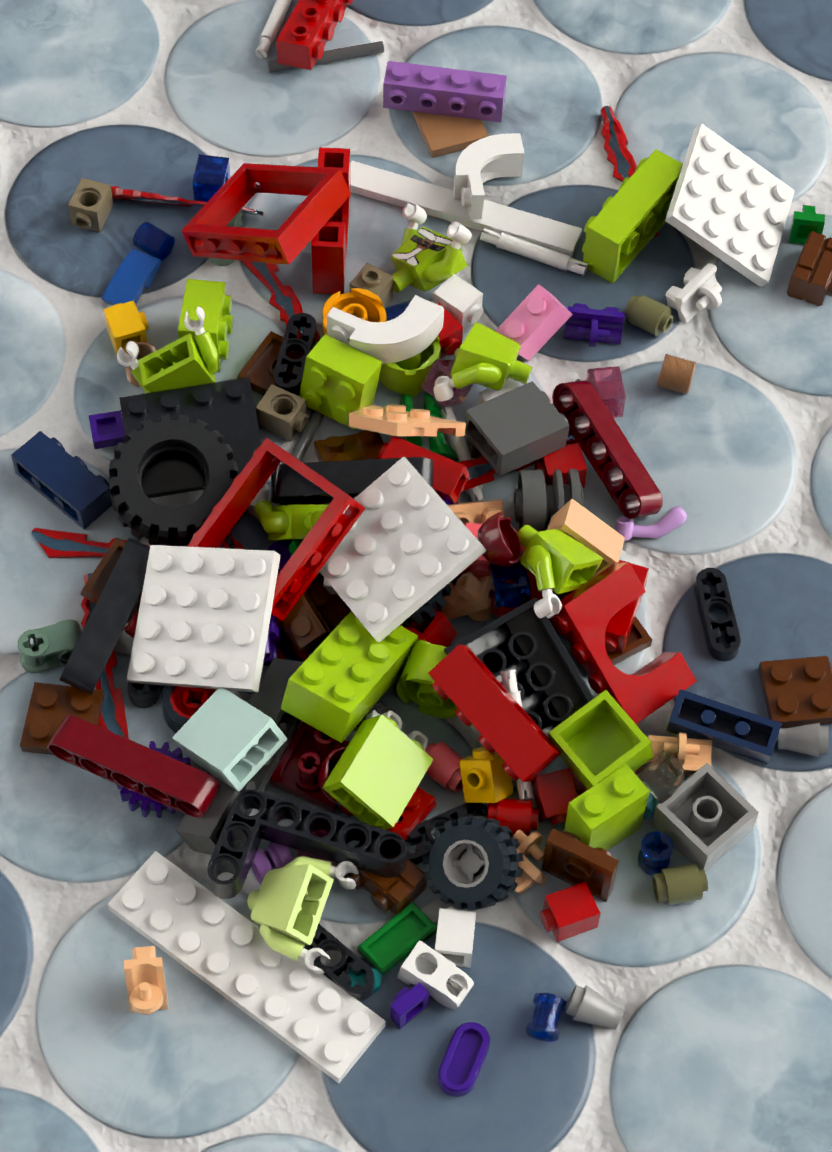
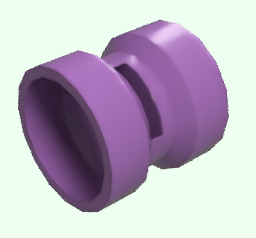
M269 842L267 848L257 850L251 869L258 882L262 884L264 876L269 870L282 868L293 861V858L286 846Z

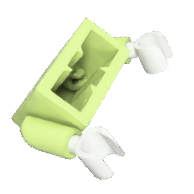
M300 856L282 868L269 870L264 876L260 890H253L249 894L247 900L248 907L252 911L250 915L251 920L261 925L260 934L272 950L295 961H298L300 958L305 961L306 966L314 973L324 974L325 972L322 969L314 966V960L318 956H324L328 960H331V958L320 948L305 949V944L311 945L334 881L331 877L337 878L340 885L344 889L349 890L354 889L356 883L351 878L343 877L347 873L359 874V872L350 861H343L336 867L331 866L332 862Z

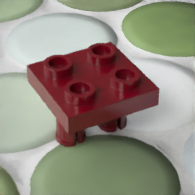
M302 722L270 778V785L335 813L339 805L332 803L323 794L318 784L317 774L321 763L332 750L343 746L347 747L350 742L344 740L340 743L307 723Z

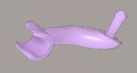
M677 506L670 509L657 523L648 526L633 525L634 519L620 516L615 524V531L625 537L624 541L630 540L632 537L656 539L684 524L687 515L682 507Z

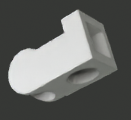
M420 940L401 966L397 976L398 979L407 985L411 983L416 985L420 982L429 992V995L437 1002L453 1010L458 1009L474 985L472 979L456 967V964Z

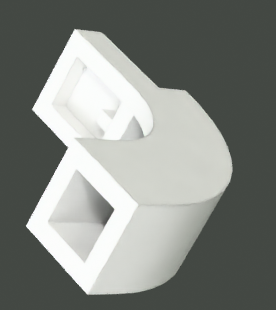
M520 133L498 134L479 139L470 144L460 154L456 163L453 199H462V206H467L470 219H482L485 198L483 183L499 177H521L525 153Z
M415 295L401 315L386 322L365 321L333 307L327 315V335L382 361V364L399 362L421 353L436 339L443 328L444 307Z

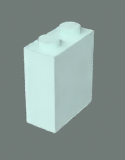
M218 688L172 737L190 760L238 792L287 740L271 717L224 688Z

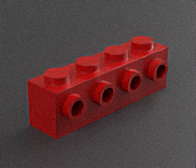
M299 0L276 39L278 63L312 70L317 59L320 60L322 58L327 41L332 40L337 23L342 22L345 9L348 4H352L353 0Z
M457 645L428 672L434 680L431 684L433 689L444 700L450 698L458 707L455 710L458 718L468 727L473 724L481 734L478 737L480 743L491 754L496 751L505 761L502 764L503 769L513 780L517 781L520 778L522 782L532 781L562 753L468 646Z

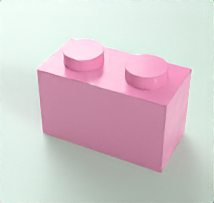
M538 284L496 329V332L519 343L521 346L519 355L530 361L573 314L553 294Z

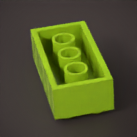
M655 149L648 158L644 157L639 162L635 173L631 177H626L623 180L615 196H609L606 199L600 213L589 218L584 228L586 239L582 246V252L584 253L583 262L588 263V270L611 283H614L656 235L657 231L666 223L665 219L683 163Z
M351 611L288 679L281 709L342 743L402 674L418 635L399 625L378 643Z

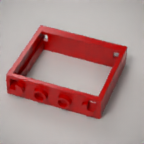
M243 163L181 232L192 255L195 257L290 265L349 198L351 193L339 168ZM255 193L307 196L278 230L226 226Z
M266 437L261 446L255 450L242 472L234 479L231 487L220 502L214 506L212 513L204 524L193 535L187 547L218 548L281 461L334 499L277 575L271 614L284 621L365 510V507Z

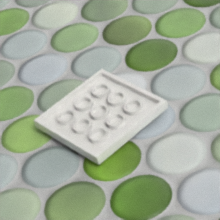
M700 124L693 131L665 221L753 283L763 287L770 280L795 190L705 125Z
M404 456L354 498V500L365 507V510L320 570V573L378 643L486 552L483 545Z
M150 545L127 680L140 684L205 689L224 688L231 691L258 693L281 555L276 551Z

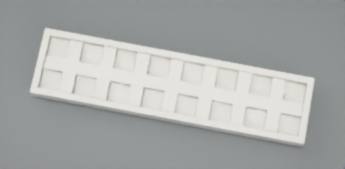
M157 851L149 857L108 903V908L112 913L337 1083L342 1081L386 1025L384 1019L353 996L347 994L326 976L314 973L306 966L304 960L299 958L298 961H295L272 950L261 936L260 928L222 899L215 896Z

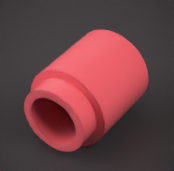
M443 741L437 744H429L425 752L434 760L426 774L446 790L451 789L455 793L462 790L459 760L464 758Z

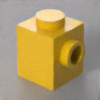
M134 300L103 309L106 329L116 355L120 347L124 351L126 350V345L129 341L134 343L147 342L146 330H149L148 321L144 311L138 312Z
M479 747L472 750V755L459 760L465 803H496L514 794L512 778L503 769L502 764L505 761L497 752L491 754L485 747Z

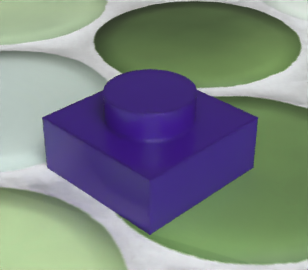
M121 410L88 415L94 449L117 446L119 442H125Z
M420 982L411 989L409 987L403 988L391 1001L390 1019L399 1029L429 1006V992Z

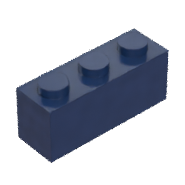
M39 431L11 454L15 473L83 530L112 506L108 481L103 476H95L89 471L81 458L78 456L72 457L68 454L56 438L52 437L50 439L43 432Z
M680 689L666 731L675 734L686 733L687 738L712 740L713 747L767 765L772 756L782 723Z

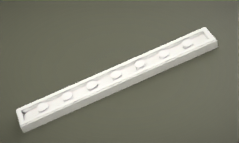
M351 161V192L402 208L408 203L414 207L418 205L429 216L449 222L457 221L463 226L480 231L486 228L500 234L504 232L510 236L571 255L572 257L582 235V228L488 200H484L482 219H470L467 206H462V199H453V190Z

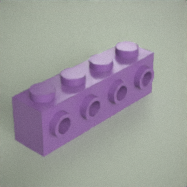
M388 61L383 82V108L502 122L507 75Z

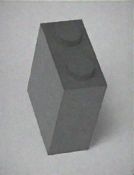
M533 381L467 409L465 415V434L499 477L566 447L570 426L568 420L555 409L548 395L541 391Z

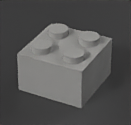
M706 763L656 805L651 825L691 864L696 863L698 870L704 869L706 871L753 831L759 812Z

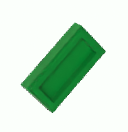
M412 902L357 946V951L372 968L378 969L383 977L409 956L419 940L424 943L437 933V926Z

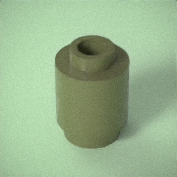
M633 295L624 311V317L629 319L630 324L655 336H659L662 332L666 333L673 322L670 307L645 295L640 297Z
M696 863L664 868L660 870V873L652 874L653 890L657 903L666 902L667 905L701 900L703 892L708 891L705 870H698Z

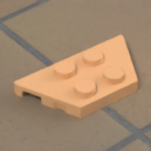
M390 404L386 405V407L370 405L349 413V427L392 436H437V432L456 437L465 436L466 423L430 416L429 410L411 409L408 412L404 405Z

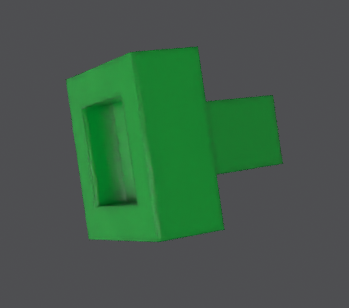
M803 205L802 212L794 211L789 232V243L805 245L807 237L812 231L822 234L825 214H817L815 206Z

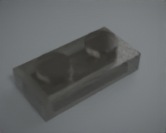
M664 750L654 756L638 775L639 779L660 804L672 797L686 778L683 774L684 769L681 763L673 755L668 756Z

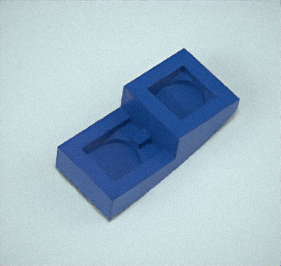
M132 249L115 272L101 299L112 306L133 300L137 305L144 288H150L162 261Z

